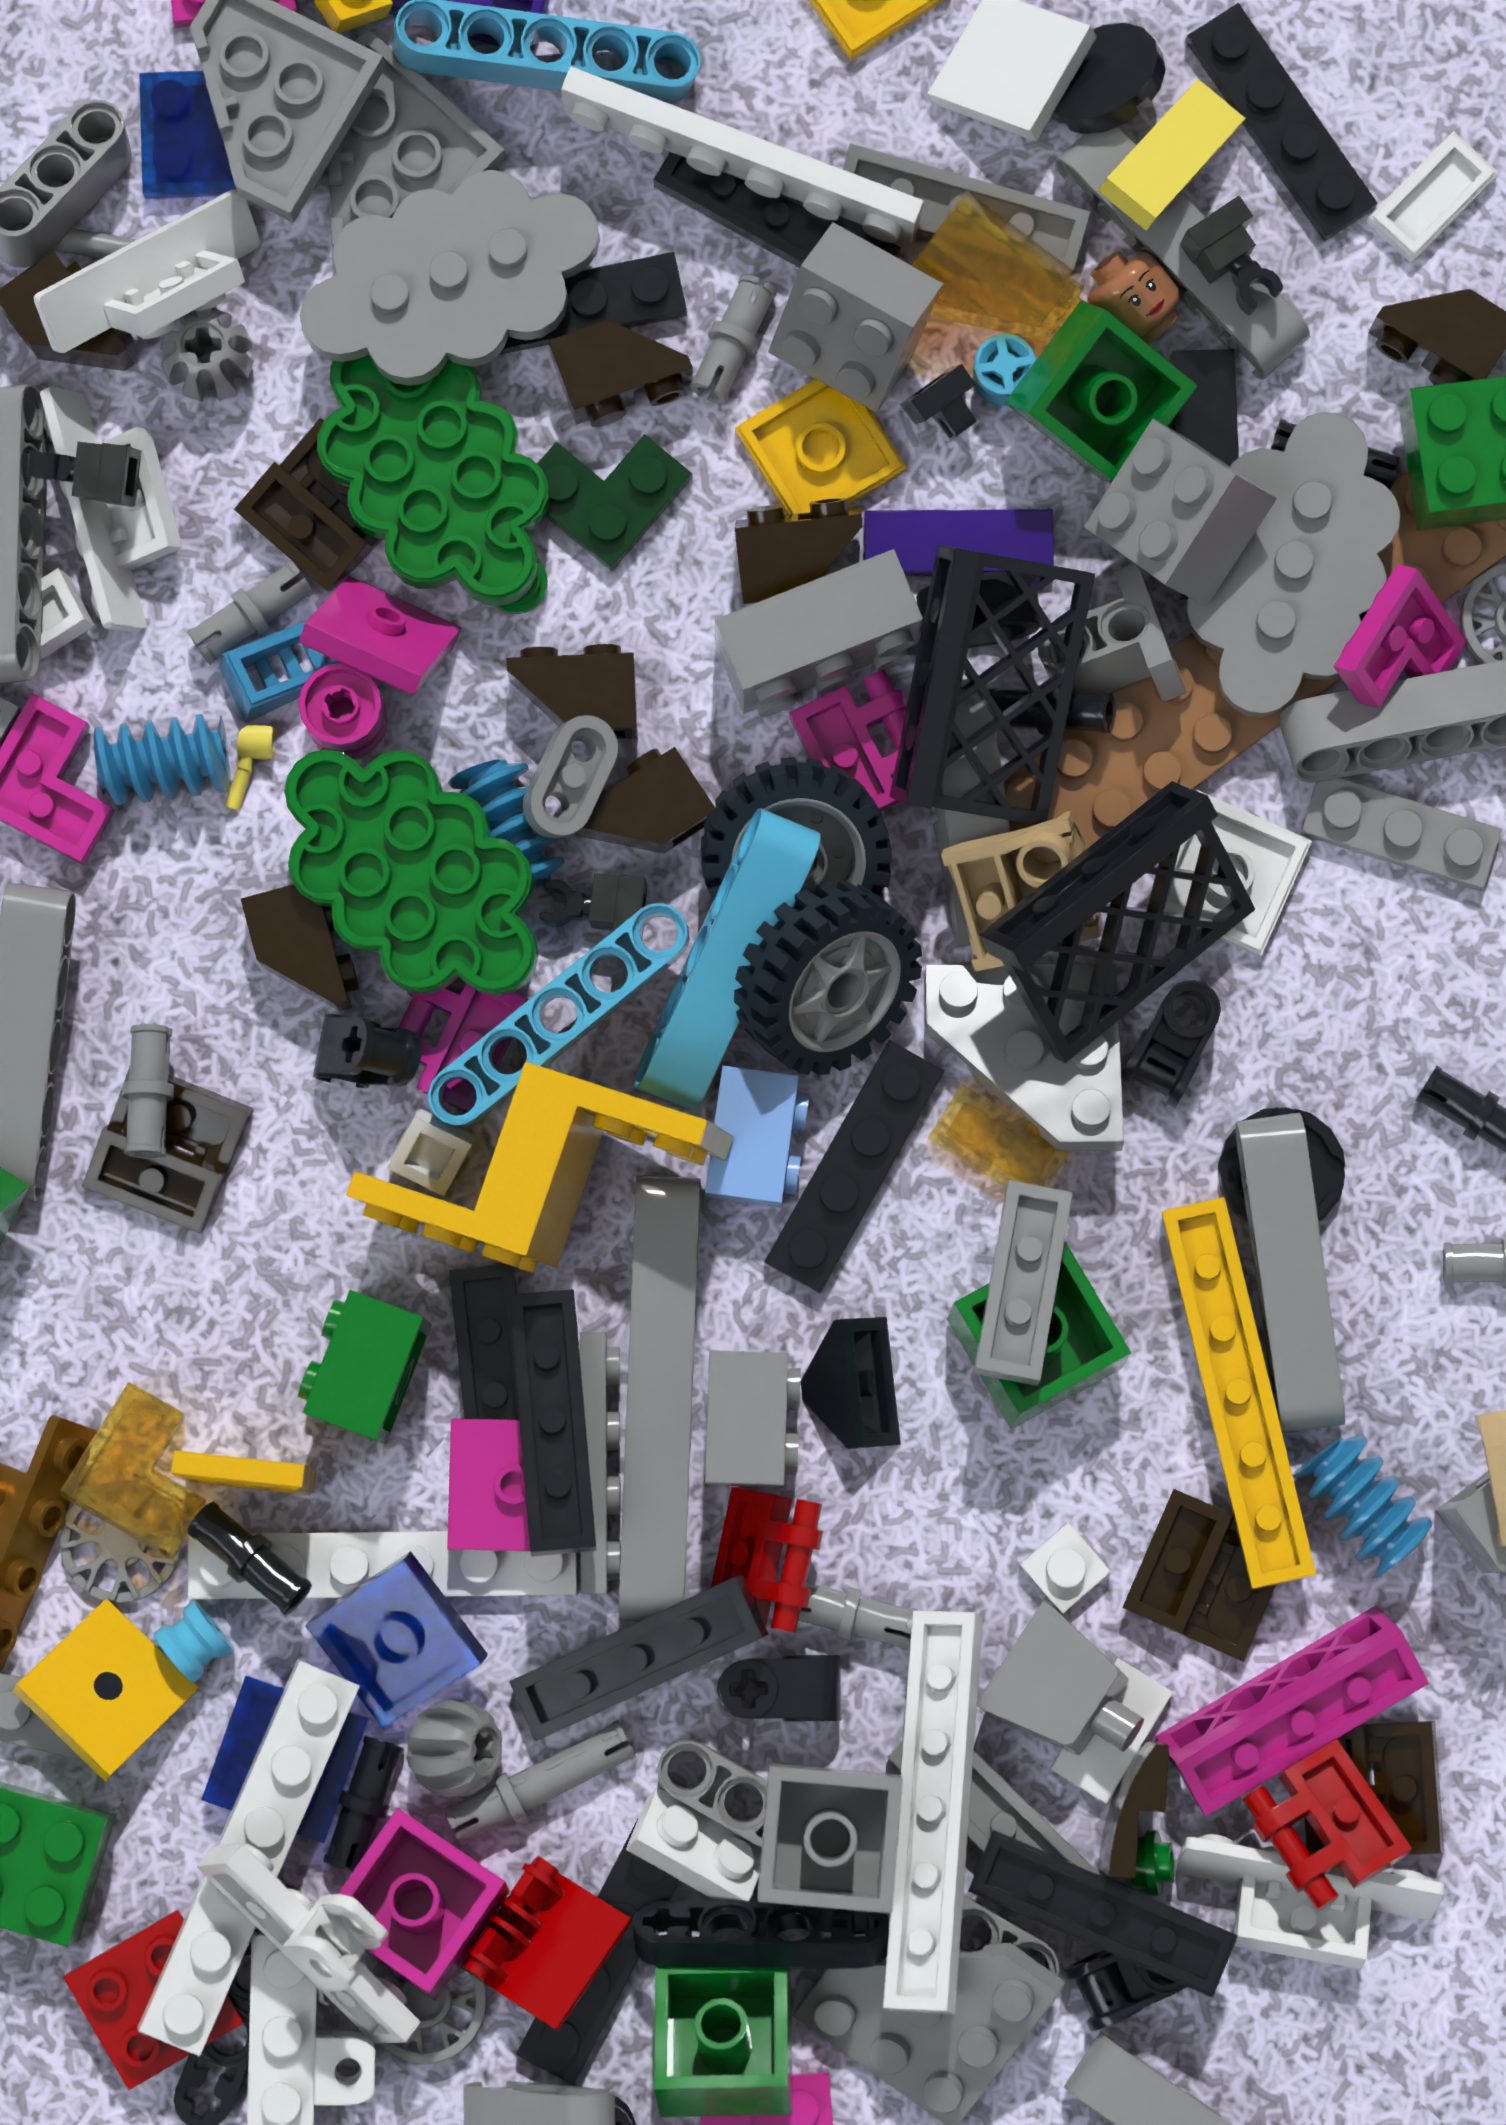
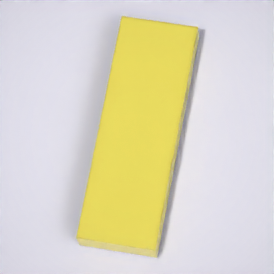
M1197 79L1111 172L1098 189V192L1147 231L1231 138L1246 118L1202 81Z

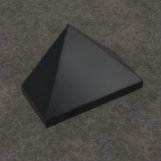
M887 1317L833 1320L801 1379L802 1400L847 1449L901 1445Z

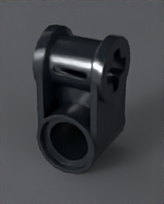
M1196 980L1183 981L1174 986L1162 1000L1148 1029L1144 1028L1121 1071V1080L1127 1083L1134 1079L1167 1096V1104L1176 1108L1202 1059L1200 1055L1218 1023L1221 1008L1220 1000L1215 991L1206 983ZM1191 995L1202 1001L1206 1008L1204 1024L1198 1028H1186L1180 1025L1173 1016L1172 1007L1175 999L1180 996ZM1147 1061H1150L1158 1065L1159 1067L1171 1072L1173 1075H1170L1167 1072L1149 1064Z
M325 1014L313 1078L325 1082H331V1078L356 1083L355 1087L369 1088V1085L400 1087L407 1085L413 1079L419 1067L422 1053L421 1038L413 1030L381 1028L380 1024L363 1017Z
M841 1655L782 1656V1659H746L734 1662L719 1677L717 1685L719 1702L725 1711L735 1717L744 1719L783 1718V1722L842 1721ZM742 1670L752 1671L753 1680L758 1683H764L765 1686L764 1695L754 1697L752 1708H743L741 1697L730 1696V1683L741 1680Z
M1104 1950L1064 1968L1067 1979H1074L1090 2013V2017L1086 2021L1090 2031L1100 2030L1135 2015L1144 2007L1177 1994L1187 1987L1168 1978H1155L1145 1968ZM1097 1976L1103 1978L1111 1996L1110 2001L1105 2000L1096 1980Z

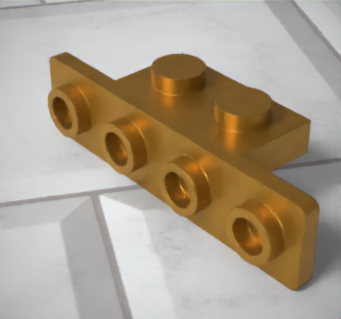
M57 1415L49 1417L27 1473L0 1462V1671L4 1669L8 1656L16 1644L18 1631L32 1596L40 1584L43 1569L57 1534L65 1522L67 1509L82 1472L89 1462L90 1452L97 1437L95 1429Z

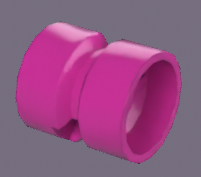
M337 663L325 665L312 673L302 686L298 702L301 720L318 749L340 751L352 759H357L375 750L385 737L388 724L386 705L379 688L371 676L346 664Z

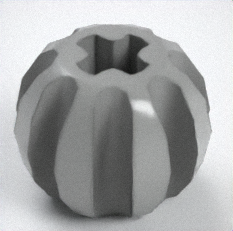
M211 308L208 317L202 320L198 319L196 311H191L180 317L179 320L184 328L179 331L171 330L166 333L160 348L164 353L171 355L163 360L161 364L168 382L172 385L184 382L182 395L203 402L205 392L211 388L216 389L217 397L220 401L234 395L236 391L229 380L237 377L247 381L254 363L252 358L243 354L252 349L253 346L245 326L239 324L230 327L232 315L215 308ZM214 346L216 351L211 352L210 362L199 363L198 358L203 356L204 347Z
M463 1699L436 1702L420 1713L415 1725L409 1729L406 1756L408 1766L414 1771L416 1780L432 1793L444 1797H461L475 1794L492 1781L495 1771L500 1768L503 1742L501 1730L495 1725L494 1717L476 1703Z

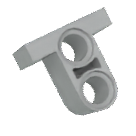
M1133 563L1115 570L1114 573L1123 598L1088 611L1072 692L1089 694L1110 693L1152 676L1163 702L1186 694L1187 692L1141 568ZM1066 627L1057 632L1063 641ZM1048 639L1038 646V656L1048 677L1051 678L1058 671L1060 656Z

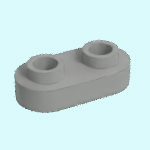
M590 715L578 716L561 724L552 735L523 799L524 816L530 827L538 834L547 838H562L579 831L587 823L618 755L616 735L605 721ZM574 740H580L586 745L588 757L585 762L579 761L574 757L572 753ZM548 796L556 797L561 803L562 812L558 818L552 817L545 808V801Z

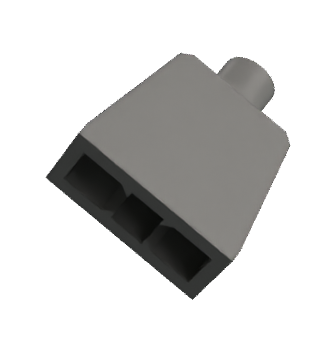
M1044 1600L977 1701V1707L993 1719L1076 1755H1080L1084 1751L1094 1734L1124 1752L1132 1744L1144 1722V1718L1116 1701L1125 1688L1128 1677Z

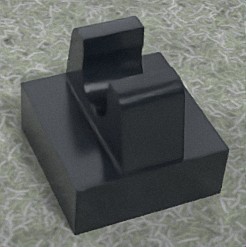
M959 364L948 368L900 403V406L914 424L925 422L933 417L949 439L953 436L957 437L976 423V419L961 397L962 394L976 384L964 366Z

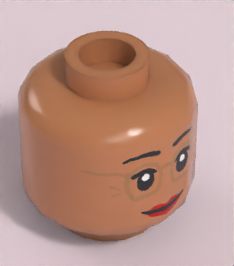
M1117 250L1101 261L1090 274L1096 283L1090 289L1087 303L1106 309L1147 344L1162 335L1179 317L1175 307L1180 298V290L1155 258L1147 252L1139 251L1124 257L1120 250Z

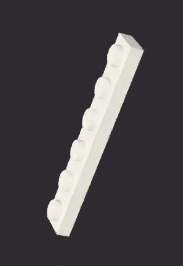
M570 66L561 88L563 111L570 113L569 117L576 124L592 131L601 132L607 127L628 135V140L633 145L650 153L660 154L664 149L685 157L686 162L691 167L708 175L719 176L722 172L741 178L745 180V185L749 189L760 195L778 198L780 194L799 200L804 202L803 206L807 211L820 218L837 220L841 216L862 224V229L868 235L878 240L894 243L899 238L909 243L913 242L921 222L924 200Z
M448 1531L260 1533L272 1542L271 1551L303 1578L311 1581L312 1587L306 1598L577 1595V1552L531 1556L530 1551L448 1550ZM188 1535V1599L266 1598L246 1580L241 1583L235 1581L227 1574L228 1565L197 1539H193Z
M913 1611L901 1764L903 1784L883 2008L891 2011L955 2014L983 1617L976 1612Z
M297 1659L216 1846L238 1843L249 1844L269 1858L274 1867L271 1873L276 1878L278 1877L360 1687L359 1685ZM203 1875L137 2027L141 2033L197 2056H200L256 1928L205 1875Z

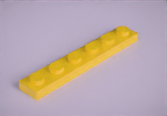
M1225 1197L1164 1210L1161 1215L1251 1590L1316 1576Z

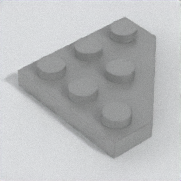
M205 0L190 25V29L239 196L294 223L385 70L386 63L384 57L272 0Z
M366 28L355 42L383 55L386 68L329 163L332 216L331 242L333 248L335 240L342 229L355 219L370 215L392 218L402 200L418 190L434 189L453 195L464 179L476 172L494 170L506 157L505 149L421 74L406 69L400 64L393 50L369 28Z
M1032 964L1027 969L1036 985L1051 986L1056 964ZM1074 964L1068 989L1088 991L1095 964ZM1112 964L1105 994H1118L1116 964ZM973 965L925 966L926 1034L944 1050L949 1048L973 1070V1076L1010 1109L1014 1106L1039 1129V1135L1057 1151H1122L1124 1130L1119 1020L1067 1063H1064L1054 1057L1005 966L977 972L974 971ZM1043 996L1045 1002L1047 1003L1048 997ZM1065 999L1059 1021V1027L1064 1036L1080 1025L1085 1006L1084 1001Z
M1011 1943L984 1945L982 1951L959 1953L955 2014L891 2011L883 2008L887 1959H884L881 1963L867 1968H825L803 1998L793 2016L945 2125H959L1060 1994L1065 1981Z

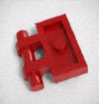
M731 1487L711 1588L731 1578L743 1575L765 1626H767L771 1602L774 1601L776 1603L770 1628L796 1633L801 1607L808 1608L812 1589L805 1587L813 1549L820 1550L824 1531L817 1530L822 1504L797 1499L792 1524H788L793 1498ZM785 1543L788 1545L780 1582H776L783 1544Z
M1337 1739L1283 1771L1279 1779L1291 1796L1288 1800L1277 1805L1265 1786L1258 1787L1243 1799V1802L1256 1819L1252 1827L1263 1843L1268 1841L1272 1843L1290 1870L1286 1874L1287 1879L1296 1892H1305L1317 1911L1324 1909L1339 1898V1895L1325 1876L1332 1870L1339 1867L1352 1887L1356 1888L1405 1858L1412 1850L1408 1841ZM1304 1817L1325 1846L1313 1855L1310 1854L1292 1827L1294 1823Z

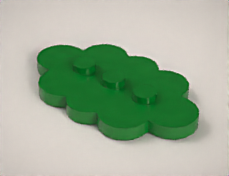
M370 355L345 362L332 361L330 366V385L340 408L335 410L323 422L317 435V452L325 472L336 483L349 487L348 508L355 525L364 534L385 540V553L391 569L405 584L418 589H435L457 579L461 587L474 600L486 605L505 606L520 600L532 588L538 574L537 554L527 533L532 531L544 519L549 508L550 490L542 468L531 458L517 453L519 435L512 416L503 407L481 401L482 390L475 370L470 366L460 365L448 360L441 372L426 383L407 386L393 383L382 376L373 364Z
M323 749L308 753L294 764L287 775L284 793L288 809L305 830L299 835L290 851L288 861L290 877L304 897L317 905L332 907L334 928L347 945L357 951L379 953L382 968L390 980L409 993L427 995L440 992L452 984L458 977L481 994L492 996L514 993L528 983L536 970L539 952L535 936L518 915L532 897L535 881L532 866L520 848L505 839L490 837L488 816L476 800L463 793L443 792L440 777L427 760L413 752L396 750L383 753L363 769L355 760L344 753Z

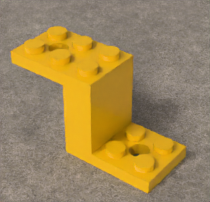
M525 1061L474 1211L356 1171L353 1173L346 1196L366 1203L362 1213L365 1217L414 1234L417 1233L420 1222L424 1223L422 1236L474 1254L478 1243H484L482 1256L534 1274L538 1262L555 1268L558 1267L604 1131L610 1136L639 1146H644L647 1135L654 1137V1147L667 1151V1154L701 1166H704L707 1155L726 1161L734 1136L708 1120Z

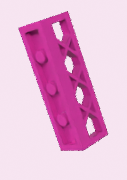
M1374 1606L1158 1734L1155 1738L1157 1741L1169 1745L1168 1759L1178 1770L1195 1803L1206 1817L1428 1685L1429 1682L1402 1631L1377 1606Z

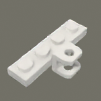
M242 1843L212 1846L196 1867L373 2043H405L421 2021L405 2006L407 2002L406 1996L390 1981L376 1977L361 1962L363 1953L366 1950L380 1947L388 1936V1931L356 1899L343 1894L321 1895L314 1904L299 1891L287 1889L271 1873L274 1869L272 1862L257 1848Z
M253 1932L251 1944L247 2125H314V2105H354L363 2103L374 2095V2043L363 2032L357 2030L316 2029L317 1986L262 1932ZM346 2058L354 2059L360 2064L359 2070L350 2076L342 2075L336 2070L337 2064Z

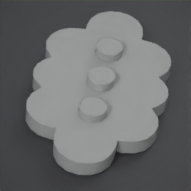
M496 170L474 173L460 183L453 195L434 189L415 191L402 200L392 218L379 215L359 217L342 229L335 240L332 252L337 275L313 287L303 300L300 321L304 337L313 351L328 360L345 362L370 355L373 364L382 376L393 383L407 386L426 383L441 372L448 360L470 367L485 365L499 355L509 337L522 340L542 338L558 327L565 317L568 305L564 279L586 269L597 255L600 236L596 216L588 204L572 195L556 193L531 200L529 193L518 179L506 172Z
M1321 412L1307 416L1295 426L1286 443L1284 452L1259 448L1244 453L1232 463L1231 468L1277 499L1208 606L1206 607L1189 597L1187 599L1186 619L1191 633L1201 644L1222 653L1217 677L1222 697L1233 709L1246 716L1265 717L1281 711L1293 699L1302 677L1323 681L1339 677L1340 675L1333 666L1340 657L1345 644L1351 639L1360 625V617L1366 615L1373 604L1376 594L1386 583L1387 575L1379 555L1390 546L1399 529V506L1396 497L1386 485L1370 477L1363 476L1368 458V445L1364 433L1353 420L1339 413Z

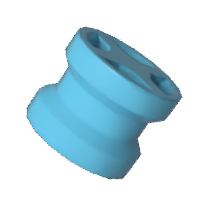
M998 334L988 338L980 345L974 358L973 381L976 384L975 389L977 393L991 404L1007 406L1004 402L1036 361L1032 347L1024 339L1013 334ZM995 373L997 377L1002 378V381L996 379L995 376H989L988 374Z
M196 1600L184 1608L183 1618L173 1626L163 1625L153 1633L165 1654L192 1683H195L205 1674V1666L214 1658H225L235 1650L227 1636Z

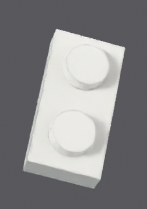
M659 1787L647 1797L626 1850L716 1901H750L759 1878L761 1847L672 1797Z

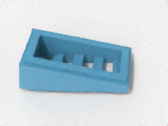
M305 622L223 653L219 669L245 723L300 698L302 686L312 673L325 665L341 663L336 660L327 664L322 653L302 645L313 667V670L306 673L303 672L291 647L301 643L299 639ZM278 654L289 677L288 680L279 683L267 659ZM253 665L265 689L256 692L245 670Z

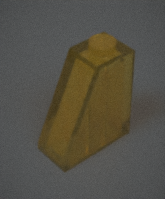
M967 190L911 264L916 269L944 283L930 316L1046 341L1056 327L1059 329L1080 301L1087 303L1079 297L1086 283L1085 278Z

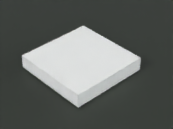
M981 0L927 94L932 102L943 108L1036 142L1097 36L1091 25L1019 0Z
M1209 796L1218 814L1211 822L1256 909L1219 940L1261 957L1312 841ZM1196 834L1180 846L1175 868L1195 871L1201 847ZM1172 877L1164 912L1184 914L1192 880ZM1209 883L1201 917L1211 919L1231 903L1222 885ZM1150 892V894H1149V896H1148V898H1147V901H1146V903H1145V905H1144L1145 907H1148V903H1149V899H1150L1151 892Z

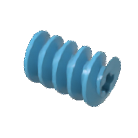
M196 714L191 734H186L178 718L173 717L170 719L167 737H160L152 720L145 721L142 740L136 741L127 723L120 724L117 742L112 744L109 743L102 727H95L94 754L99 785L102 794L105 795L107 789L114 803L118 806L125 805L128 802L131 786H133L143 803L150 802L153 799L156 783L159 784L162 792L168 799H175L178 796L181 780H184L193 796H201L207 776H209L217 792L225 793L229 788L231 772L227 737L222 715L219 719L218 729L211 731L203 714Z
M492 760L458 772L448 781L449 786L453 789L465 790L463 794L468 795L479 803L488 816L490 837L505 839L520 848L532 866L535 880L533 890L542 886L545 881L550 880L551 874L561 867L565 861L563 857H543L541 851L556 839L535 834L524 816L523 799L528 786L516 787L515 780L529 770L527 763L508 764L506 760Z
M1363 1434L1347 1439L1340 1437L1302 1465L1292 1476L1295 1480L1314 1474L1317 1479L1307 1494L1310 1500L1327 1495L1333 1498L1323 1514L1326 1521L1344 1515L1347 1516L1349 1521L1339 1535L1342 1541L1359 1536L1365 1539V1542L1355 1556L1359 1562L1377 1556L1381 1559L1380 1565L1371 1577L1373 1579L1385 1573L1416 1549L1432 1527V1521L1429 1517H1421L1411 1521L1407 1520L1416 1505V1501L1412 1496H1406L1394 1501L1391 1500L1400 1484L1396 1475L1379 1480L1374 1479L1383 1465V1459L1380 1455H1374L1359 1460L1358 1457L1367 1444V1439Z

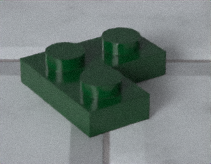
M645 434L605 480H602L557 442L553 444L537 463L545 474L550 490L549 508L545 517L610 571L616 568L693 478V474Z

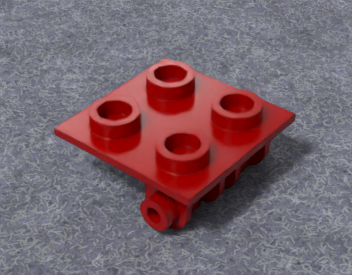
M537 1856L530 1865L524 1863L521 1868L524 1873L510 1892L508 1898L502 1896L498 1901L502 1905L496 1915L490 1913L487 1918L491 1921L489 1926L486 1927L473 1948L470 1946L466 1948L465 1953L468 1956L461 1965V1968L545 2024L559 2031L631 1924L632 1919L561 1875L556 1867Z
M179 1909L63 1976L128 2090L192 2054L141 2033L137 2029L183 1924L184 1918ZM228 1994L225 1997L205 2046L244 2023Z

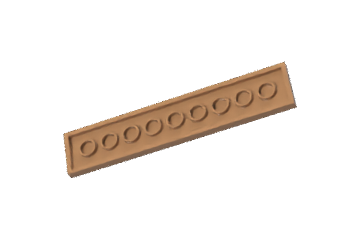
M1408 472L1393 482L1390 491L1396 497L1399 506L1400 522L1399 529L1390 546L1379 555L1387 575L1386 581L1397 564L1416 568L1437 599L1443 604L1506 557V520L1417 531ZM1190 633L1171 648L1187 692L1186 694L1163 702L1151 676L1111 692L1115 698L1116 716L1114 727L1110 733L1064 730L1047 821L1058 818L1064 812L1071 811L1082 831L1086 848H1089L1171 781L1193 790L1280 726L1278 721L1280 714L1289 705L1299 700L1320 696L1342 678L1339 676L1323 681L1302 677L1293 699L1281 711L1265 717L1246 716L1233 709L1221 695L1217 677L1222 653L1201 644ZM1041 753L1035 758H1033V761L1035 762L1038 768ZM1022 766L1003 780L1005 796L1009 806L1030 809L1035 781L1026 767ZM1009 820L1010 832L1035 825Z

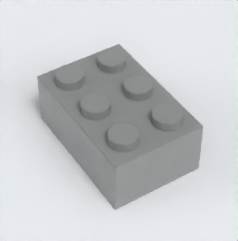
M892 549L715 619V646L743 714L757 709L760 717H766L791 707L795 703L793 694L816 686L819 694H824L849 684L854 680L851 672L874 663L877 671H881L906 662L912 657L910 648L919 644L923 618L896 552Z

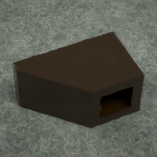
M51 251L0 288V310L37 359L126 371L135 364L127 348L129 344L135 341L131 333L112 327L65 353L54 351L51 348L34 303V296L36 293L81 270L82 268L76 261L65 267L55 252Z
M1469 288L1383 306L1368 333L1377 338L1376 347L1384 355L1402 364H1406L1418 346L1428 351L1421 366L1431 372L1428 378L1433 385L1487 379L1506 350V311Z
M608 319L548 341L550 356L576 425L589 420L592 427H602L620 420L627 414L625 407L635 404L634 390L642 387L645 389L651 406L670 403L685 394L684 386L689 385L693 379V367L688 355Z
M830 498L810 502V512L785 515L783 505H769L747 509V519L736 520L734 528L743 604L760 602L823 577L863 527L861 506L848 508L847 498Z
M595 644L584 647L583 655L558 656V649L553 647H530L522 649L520 657L506 658L510 683L558 726L575 717L590 715L605 721L612 728L617 739L638 738L634 652L621 653V646L615 644Z
M675 746L662 755L655 748L641 755L627 766L626 771L630 776L609 789L604 785L587 823L575 834L579 837L665 854L702 830L708 812H713L715 806Z
M294 884L241 898L255 956L259 964L267 971L340 1012L352 1009L348 993L360 990L350 953L340 956L335 954L334 948H336L332 932L336 930L332 919V907L313 903L304 897Z

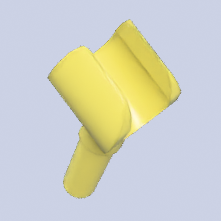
M247 725L240 730L237 737V769L225 803L226 807L240 811L253 772L254 759L274 760L275 747H272L273 741H276V729L274 727Z

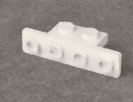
M232 189L36 293L34 303L51 348L54 351L65 353L111 327L138 335L143 339L159 337L175 327V320L191 311H203L221 304L226 299V292L245 283L238 259L258 249L261 244L247 200L239 196L237 190Z
M53 386L40 391L44 408L43 424L53 442L56 454L76 457L78 441L98 444L83 393ZM135 427L99 443L124 445L141 450L135 507L113 505L71 496L73 483L59 481L62 492L68 499L76 527L75 543L80 555L85 560L92 586L91 602L94 611L105 629L137 632L147 628L132 569L183 548L151 430Z
M1205 1834L1197 1838L1187 1837L1176 1864L1177 1874L1239 1885L1234 1934H1237L1238 1937L1234 1946L1361 1970L1367 1960L1371 1909L1430 1920L1433 1918L1444 1897L1443 1883L1427 1880L1423 1874L1416 1871L1395 1870L1390 1873L1380 1872L1358 1887L1353 1888L1341 1869L1337 1867L1325 1876L1339 1895V1898L1324 1909L1317 1911L1305 1892H1296L1287 1879L1286 1874L1290 1870L1274 1846L1256 1849L1234 1845L1233 1841L1229 1838L1215 1834Z

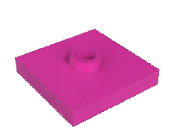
M348 575L305 622L299 642L408 694L415 695L451 652L462 627Z
M451 1419L448 1550L530 1551L519 1420Z

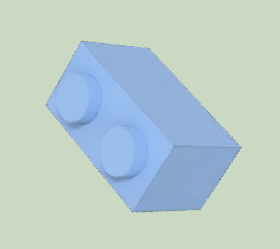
M722 1065L714 1125L731 1134L734 1138L726 1161L710 1156L705 1198L781 1208L783 1193L796 1195L801 1157L788 1155L792 1130L805 1131L809 1093L797 1092L799 1076Z

